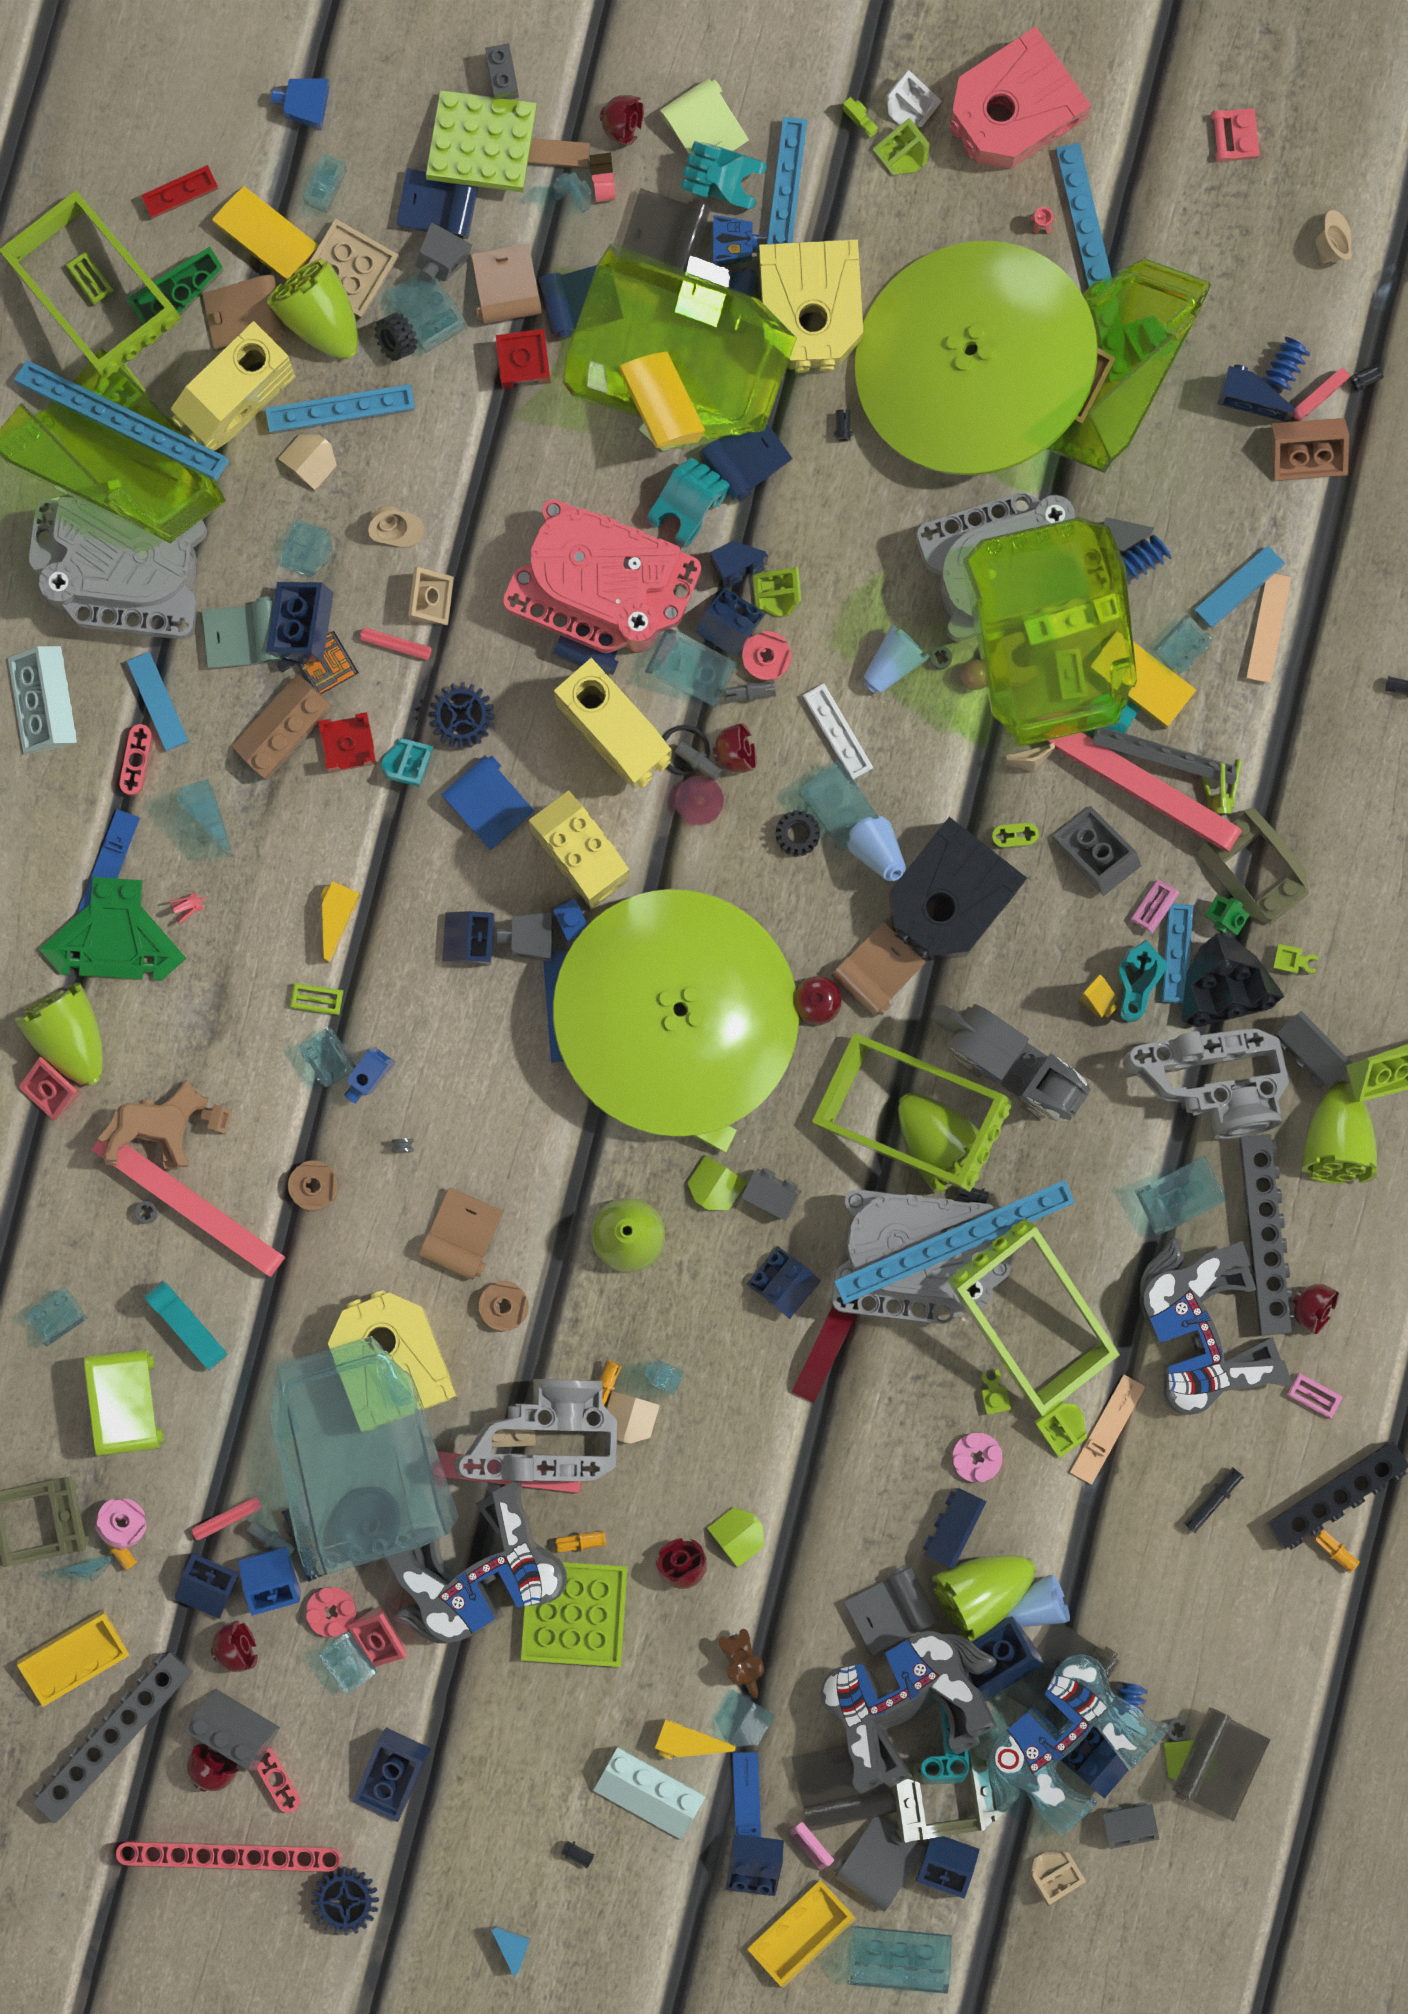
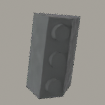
M1302 1011L1297 1013L1274 1035L1280 1040L1281 1049L1284 1052L1289 1050L1293 1054L1295 1064L1302 1070L1306 1068L1312 1074L1310 1079L1319 1088L1323 1086L1327 1089L1347 1071L1346 1065L1352 1064Z
M216 1689L196 1711L185 1732L247 1770L255 1771L280 1727Z

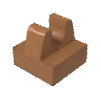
M214 1104L212 1111L202 1110L200 1119L209 1122L208 1129L226 1134L232 1110Z

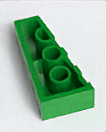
M209 246L153 283L181 316L224 270ZM147 287L126 298L142 325L164 309Z

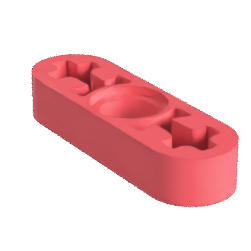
M1343 367L1339 369L1295 408L1292 417L1296 421H1302L1351 377Z
M138 724L131 728L125 752L120 788L129 796L138 795L142 791L148 764L152 732L143 724ZM140 730H144V734L147 735V739L144 738L141 741V747H146L145 751L138 748L131 749L132 745L137 747L138 739L134 735L135 733L139 734ZM135 753L141 754L143 757V762L138 767H133L129 763L130 756ZM127 769L133 772L141 771L140 776L135 774L134 781L138 786L133 787L132 791H129L128 786L125 785V782H130L132 775L127 773Z
M269 1747L266 1753H270L268 1762L270 1765L275 1762L278 1767L272 1768L264 1774L262 1769H266L267 1766L262 1761L259 1763L257 1770L279 1809L283 1812L291 1813L299 1807L300 1796L274 1750ZM279 1772L283 1775V1783L280 1786L276 1787L270 1784L269 1776L271 1773ZM287 1784L290 1789L285 1790L289 1797L294 1796L296 1799L293 1801L294 1807L292 1808L289 1805L284 1806L282 1804L285 1800L282 1793L279 1796L275 1793V1791L283 1789Z

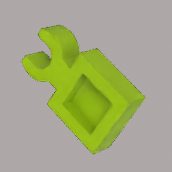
M851 97L843 103L842 110L858 127L863 129L869 138H872L878 132V127L867 117L865 113L867 110L859 100L854 101Z
M1278 944L1272 969L1297 974L1300 967L1306 973L1314 974L1316 969L1309 968L1307 963L1309 960L1318 961L1319 957L1314 954L1304 957L1301 956L1303 949Z
M998 1369L994 1370L995 1379L992 1381L987 1379L985 1372L981 1373L982 1381L988 1386V1389L981 1390L986 1415L1011 1410L1006 1385L1000 1387L998 1385L1001 1378Z

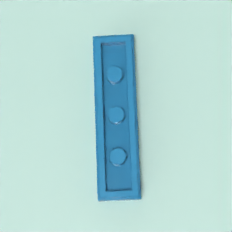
M1266 546L1195 609V613L1212 629L1281 569L1285 562L1269 546Z
M147 652L128 660L129 668L166 752L188 743L189 740L151 653Z
M1172 904L1167 912L1164 956L1167 969L1163 974L1161 1002L1183 1004L1186 973L1190 964L1193 905Z

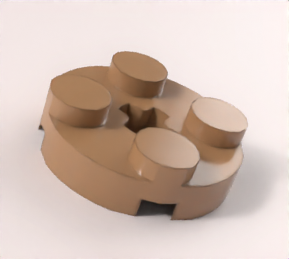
M307 1161L291 1173L288 1181L289 1194L294 1202L303 1209L310 1211L321 1210L331 1205L338 1193V1179L334 1171L323 1162ZM312 1179H316V1182L320 1184V1188L316 1189L315 1193H311V1189L306 1188V1184L311 1183Z
M496 1282L486 1288L481 1294L479 1312L483 1321L492 1329L509 1331L517 1328L528 1314L529 1303L525 1292L512 1282ZM506 1299L507 1304L511 1305V1309L506 1310L505 1313H500L497 1303H502V1300Z

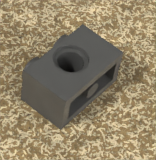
M509 43L486 47V58L494 99L511 100L519 98Z

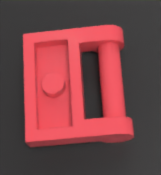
M1254 108L1211 112V120L1214 121L1217 145L1215 158L1217 162L1259 158ZM1230 120L1233 151H1227L1224 129V121Z

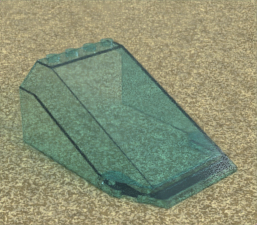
M373 1336L277 1365L270 1421L296 1545L306 1575H327L420 1548L447 1535L459 1518L412 1376L406 1370L404 1371L387 1351L382 1349L381 1344Z

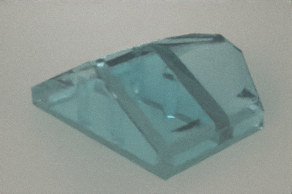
M296 520L287 539L280 566L312 577L328 563L331 555L332 545L328 530Z
M108 1556L61 1570L64 1575L95 1582L115 1559L114 1556Z
M732 1689L715 1720L724 1739L735 1746H748L759 1744L775 1715Z

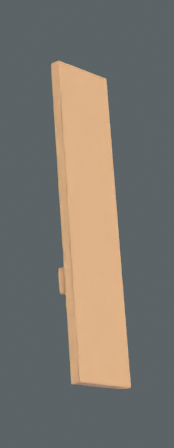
M1274 574L1265 582L1246 679L1271 683L1291 577Z
M1123 1375L1071 1469V1474L1091 1485L1093 1484L1146 1386Z

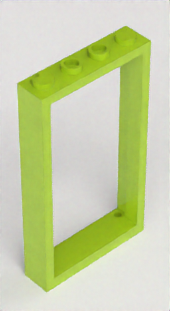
M77 190L0 249L8 264L103 379H106L113 372L116 373L127 361L133 360L140 351L148 345L155 343L159 336L167 330H171L182 319L174 306ZM82 212L88 216L164 307L162 311L99 360L19 264L20 260Z
M854 1033L812 1123L821 1129L970 1192L972 1187L975 1186V1182L979 1180V1172L983 1164L989 1159L991 1146L1000 1135V1127L1004 1119L1010 1114L1009 1110L1013 1101L994 1090ZM869 1048L994 1100L958 1176L834 1124Z
M1026 1218L1018 1224H1014L1008 1232L996 1238L988 1248L976 1254L969 1263L956 1270L957 1272L947 1279V1282L1030 1406L1042 1417L1120 1355L1036 1226ZM1031 1238L1100 1341L1098 1345L1038 1393H1035L967 1291L970 1286Z

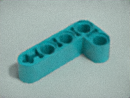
M162 1280L144 1296L151 1307L163 1317L209 1371L228 1355L220 1343L166 1281Z
M940 1703L944 1756L925 1759L920 1772L921 1779L930 1785L963 1782L969 1771L968 1750L957 1755L948 1744L950 1724L946 1720L948 1715ZM954 1764H959L964 1768V1772L954 1774L950 1767ZM928 1766H935L939 1773L935 1776H930L926 1773L925 1769Z

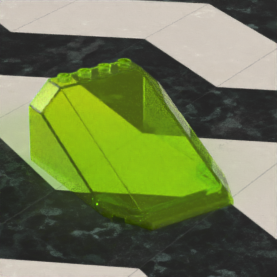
M610 243L597 264L569 345L562 383L574 397L642 418L618 368L620 365L634 359L667 351L705 429L702 437L711 440L728 435L736 436L747 432H760L765 430L797 337L759 299L636 251Z
M1143 258L1131 266L1117 271L1118 276L1106 282H1103L1102 279L1095 282L1082 294L1094 320L1098 348L1116 357L1090 410L1087 412L1088 414L1083 424L1073 421L1067 430L1052 445L1046 448L1047 450L1103 473L1112 468L1130 446L1189 334L1211 287L1209 281Z
M101 348L95 356L99 360L107 353ZM89 362L73 381V383L188 438L121 368L116 373L113 372L106 379H103ZM54 402L35 416L21 403L0 428V458L8 466L170 544L226 501L222 491L218 488L217 481L199 474Z
M1077 517L982 539L963 559V567L992 715L999 719L1005 726V729L1014 736L1021 746L1118 724L1121 711L1128 702L1127 696L1131 688L1135 687L1137 683L1126 568L1109 526Z

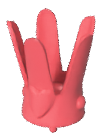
M1041 207L1035 211V214L1030 217L1029 221H1035L1034 234H1038L1042 227L1045 228L1047 234H1050L1052 231L1051 224L1052 221L1055 222L1051 209Z
M196 892L188 897L168 902H177L171 905V909L175 913L187 910L177 919L179 924H181L193 913L204 909L201 901L207 897L199 899Z

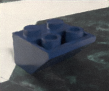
M731 541L711 551L710 561L722 585L726 586L729 584L732 587L742 582L743 576L749 573L754 576L764 571V566L768 562V555L766 551Z
M723 588L705 611L695 632L737 658L766 613L759 610L755 605L743 600L736 593Z
M474 911L445 912L442 962L492 965L495 914Z
M777 1246L746 1285L775 1309L791 1319L821 1280L806 1266Z
M192 1553L174 1599L220 1619L240 1576V1572L197 1553Z
M1094 1724L1090 1729L1088 1728L1084 1737L1081 1736L1060 1761L1105 1799L1137 1760L1124 1748L1116 1750L1103 1733V1730Z
M734 1834L730 1851L726 1890L776 1896L783 1864L784 1840Z
M945 1836L930 1838L916 1881L965 1899L980 1849Z

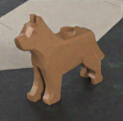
M185 1080L173 1097L162 1105H154L152 1100H141L139 1104L126 1103L121 1105L115 1111L107 1128L96 1139L99 1143L106 1142L105 1165H117V1150L128 1145L137 1137L161 1144L162 1166L164 1169L177 1170L178 1167L187 1168L189 1160L186 1158L182 1148L186 1121L193 1112L202 1111L206 1107L209 1098L200 1096L196 1088L189 1087V1080Z

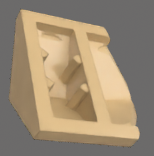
M299 434L278 458L280 462L315 491L337 467L332 446L321 435Z
M1051 743L1032 750L1012 755L1008 754L1005 756L1004 762L1006 765L1034 772L1054 751L1055 745Z
M612 1391L607 1410L617 1420V1440L631 1444L650 1438L660 1405Z
M1044 1852L1033 1859L1030 1878L1047 1906L1086 1882L1069 1852Z

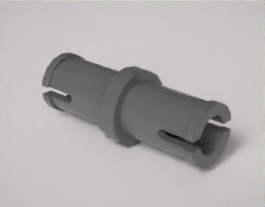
M748 682L744 686L726 687V695L737 694L727 696V703L744 700L754 702L758 698L776 697V689L765 690L775 688V682L758 684Z
M684 741L675 750L674 754L692 765L691 768L696 771L698 769L714 782L723 772V768H720L706 758L707 755L705 753H699Z
M256 1520L252 1521L245 1532L264 1544L263 1547L265 1549L275 1550L286 1546L289 1556L295 1549V1546L277 1536L278 1533L276 1531L271 1532L256 1522Z

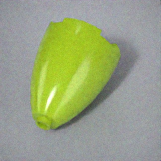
M321 258L304 265L294 272L295 275L288 279L284 286L279 284L271 292L267 303L279 319L303 341L319 351L338 359L344 358L347 360L356 354L358 331L353 308L340 278L328 260L324 262Z
M74 983L67 987V991L54 992L24 1010L26 1016L22 1018L18 1016L14 1020L33 1048L53 1068L80 1085L86 1083L87 1086H91L100 1080L99 1075L103 1072L102 1041L90 1001L81 984Z
M1339 1081L1336 1085H1333L1323 1097L1310 1123L1303 1150L1302 1172H1308L1309 1178L1315 1181L1343 1185L1344 1181H1354L1356 1179H1359L1360 1183H1366L1377 1176V1148L1373 1124L1365 1102H1358L1356 1100L1351 1082Z
M907 1093L899 1100L898 1114L902 1136L910 1156L958 1176L979 1130L965 1117L942 1102L918 1093ZM918 1170L934 1193L945 1191V1186L950 1184Z
M621 1198L608 1203L597 1214L591 1229V1242L596 1255L606 1266L619 1272H636L649 1267L660 1256L665 1244V1227L659 1213L648 1203L636 1198ZM631 1227L632 1234L629 1236L624 1235L623 1228Z
M996 1555L982 1557L955 1565L954 1569L948 1568L932 1576L933 1582L937 1583V1587L933 1590L948 1621H951L956 1628L959 1627L961 1630L958 1632V1635L972 1642L1000 1623L1017 1606L1035 1578L1034 1572H1036V1567L1030 1558L1026 1559L1024 1556Z

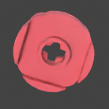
M764 631L748 639L743 648L742 659L744 668L752 677L761 681H774L786 673L791 663L792 654L784 637L772 631ZM766 650H770L771 656L774 659L768 660L765 663L759 655L761 652L765 653Z
M323 1588L314 1593L308 1601L306 1619L311 1628L319 1635L325 1637L342 1635L349 1630L347 1625L356 1620L354 1600L348 1592L341 1588ZM332 1605H335L338 1616H332L328 1619L326 1617L327 1612L324 1610L326 1607L331 1608Z

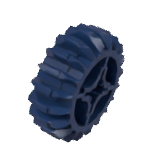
M461 682L460 690H456L455 684L452 683V692H448L443 687L442 692L445 696L443 698L439 694L434 696L439 704L430 703V707L435 709L436 712H429L428 716L436 718V720L431 721L429 724L430 727L438 726L433 732L435 736L443 733L440 742L444 743L449 738V747L452 748L455 741H458L459 749H463V742L467 741L468 747L472 748V739H475L480 744L482 743L479 737L480 734L484 737L489 736V733L484 729L485 727L493 729V724L487 720L495 719V714L487 712L493 710L494 706L493 704L485 705L490 700L488 695L480 698L483 694V689L480 688L476 693H473L475 689L474 684H470L469 689L465 690V683ZM457 697L470 698L463 705L449 702ZM476 703H478L482 710L480 724L471 717V712ZM444 707L453 715L447 729L441 721ZM462 710L466 711L468 720L463 721L461 719V721H457L458 717L455 711H461V713ZM461 726L474 729V731L464 735L453 733Z
M343 1866L341 1875L335 1869L332 1871L333 1878L325 1873L323 1877L326 1883L320 1880L316 1883L318 1887L322 1888L321 1891H312L313 1895L319 1896V1899L311 1901L312 1905H319V1908L313 1910V1914L322 1913L323 1915L317 1922L320 1924L326 1919L328 1924L325 1926V1930L328 1931L334 1925L336 1926L334 1929V1934L336 1935L339 1933L340 1927L344 1928L343 1933L345 1936L349 1934V1927H352L354 1934L359 1932L358 1924L363 1929H366L367 1923L364 1919L366 1918L371 1922L374 1920L369 1911H378V1907L371 1905L372 1903L379 1902V1897H371V1894L378 1891L377 1887L369 1889L368 1885L373 1882L372 1878L364 1882L362 1879L366 1873L362 1871L359 1877L355 1876L357 1871L355 1867L352 1868L350 1874H347V1868ZM337 1881H341L339 1895L325 1898L329 1886ZM348 1881L359 1885L365 1896L352 1894ZM344 1893L347 1895V1899L358 1900L348 1904L349 1907H347L346 1913L343 1903L333 1902L339 1898L342 1899ZM366 1904L362 1915L350 1921L351 1907ZM330 1905L339 1908L342 1921L333 1918L327 1911L326 1906Z

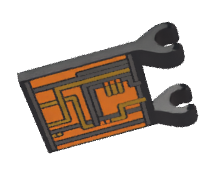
M335 631L327 634L323 662H298L287 658H282L277 662L281 672H285L297 664L305 680L321 695L359 674Z

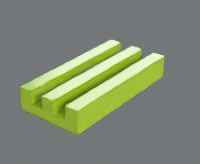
M86 251L66 265L94 306L99 304V301L106 299L109 294L112 295L114 293V290ZM85 259L105 286V291L102 292L82 264V260ZM75 265H78L98 293L96 297L93 296L74 269Z
M294 983L290 1008L340 1015L344 991ZM298 989L337 995V999L298 994ZM301 999L336 1006L335 1009L299 1004L296 1001Z

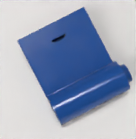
M484 755L449 786L441 796L463 818L484 844L492 850L535 810L500 772V763L492 755L489 758Z

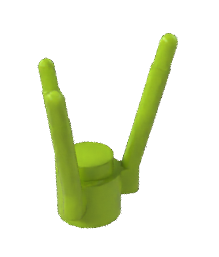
M1242 759L1237 760V778L1234 785H1232L1230 797L1229 794L1225 793V763L1220 764V794H1214V799L1212 798L1207 777L1201 776L1207 797V808H1212V811L1216 814H1232V808H1235V795Z

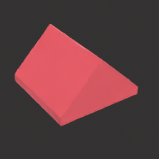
M42 1057L36 1061L18 1087L53 1121L81 1094Z
M381 1605L347 1625L371 1668L400 1660L407 1656L405 1646Z

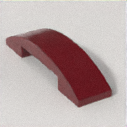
M832 1305L792 1393L813 1403L815 1402L856 1314L839 1312Z

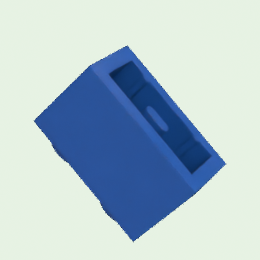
M286 1546L238 1560L243 1591L251 1616L300 1602L301 1589Z

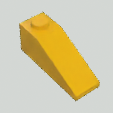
M332 881L330 886H325L320 897L323 899L324 960L329 963L361 897L360 893Z
M1101 975L1095 979L1078 999L1080 1003L1099 1019L1104 1015L1109 1018L1117 1009L1114 1003L1118 998Z
M667 1719L664 1721L655 1745V1749L659 1750L658 1755L671 1760L673 1755L676 1757L733 1752L736 1748V1745Z

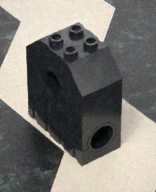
M948 817L889 893L893 931L896 932L894 936L899 938L905 945L909 942L915 947L914 952L924 960L927 957L931 961L966 957L1024 885L1027 877L955 820ZM935 898L944 899L952 907L953 915L947 921H935L928 915L926 904Z

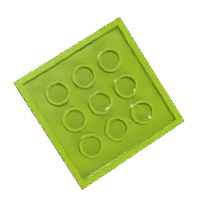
M440 90L426 180L523 192L537 103L510 99L495 100L494 97Z
M562 1562L567 1572V1583L563 1593L554 1601L524 1607L521 1661L621 1667L628 1566Z

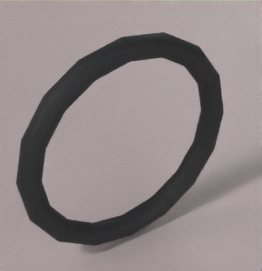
M677 725L669 729L662 737L666 742L671 734L679 730L693 731L701 737L705 747V754L707 755L706 758L709 757V742L705 734L696 727ZM671 764L667 766L671 772L679 775H690L699 771L698 769L696 771L693 769L680 770L674 768Z

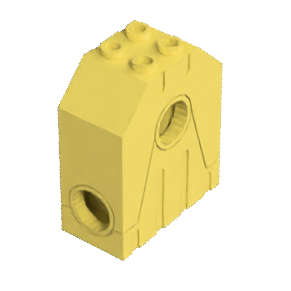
M858 239L759 245L764 347L790 370L795 369L796 373L810 372V368H820V371L823 372L833 371L834 367H839L852 353L863 336ZM807 313H816L822 316L826 325L818 332H809L803 329L799 320Z
M253 321L184 388L171 407L173 414L171 419L175 422L174 425L183 434L188 432L190 434L189 437L193 441L215 451L228 443L296 377L289 356ZM254 365H263L262 368L255 372L248 371Z
M592 658L554 690L555 703L558 709L633 789H636L638 786L641 788L645 787L653 779L652 774L657 769L661 772L671 763V749L658 731ZM589 695L598 696L603 701L595 709H586L580 702Z
M569 790L529 820L531 833L539 840L550 858L554 859L557 867L570 880L571 885L579 896L584 899L590 910L630 881L629 868L612 843L607 840L595 821L590 818L586 809Z
M384 1290L369 1295L371 1300L366 1302L358 1299L346 1304L348 1309L341 1312L328 1342L362 1433L369 1432L458 1397L424 1308L390 1292L385 1293ZM381 1328L390 1329L396 1339L393 1351L384 1356L375 1355L369 1345L372 1333Z

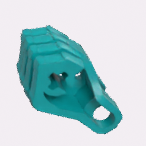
M694 141L692 151L695 154L689 153L686 163L691 164V167L685 166L683 176H686L687 179L682 180L680 188L703 197H708L709 195L736 206L749 209L755 208L756 199L744 192L741 180L753 172L765 173L767 164L759 159L710 143Z
M689 458L673 471L646 518L650 526L658 527L665 519L678 517L681 526L675 537L678 546L681 548L688 547L702 528L709 507L715 509L721 505L730 486L723 479L719 481L720 475L714 471L709 473L710 468L705 464L698 466L699 463L694 458Z
M1147 940L1126 951L1117 972L1122 991L1119 1014L1121 1019L1128 1023L1136 1022L1144 1015L1149 994L1167 969L1166 960L1158 954ZM1143 958V961L1146 963L1141 969L1140 975L1142 976L1134 984L1130 985L1125 968L1129 967L1136 974L1141 965L1139 959ZM1134 1004L1137 1007V1013L1130 1012L1128 1005Z

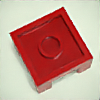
M544 329L495 335L502 389L514 388L515 383L538 381L539 385L551 383Z
M367 712L355 714L354 718L318 721L328 773L377 765Z

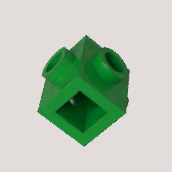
M1216 895L1205 917L1215 924L1213 928L1220 933L1226 935L1227 932L1238 935L1250 914L1242 908L1243 904L1234 898L1229 900Z

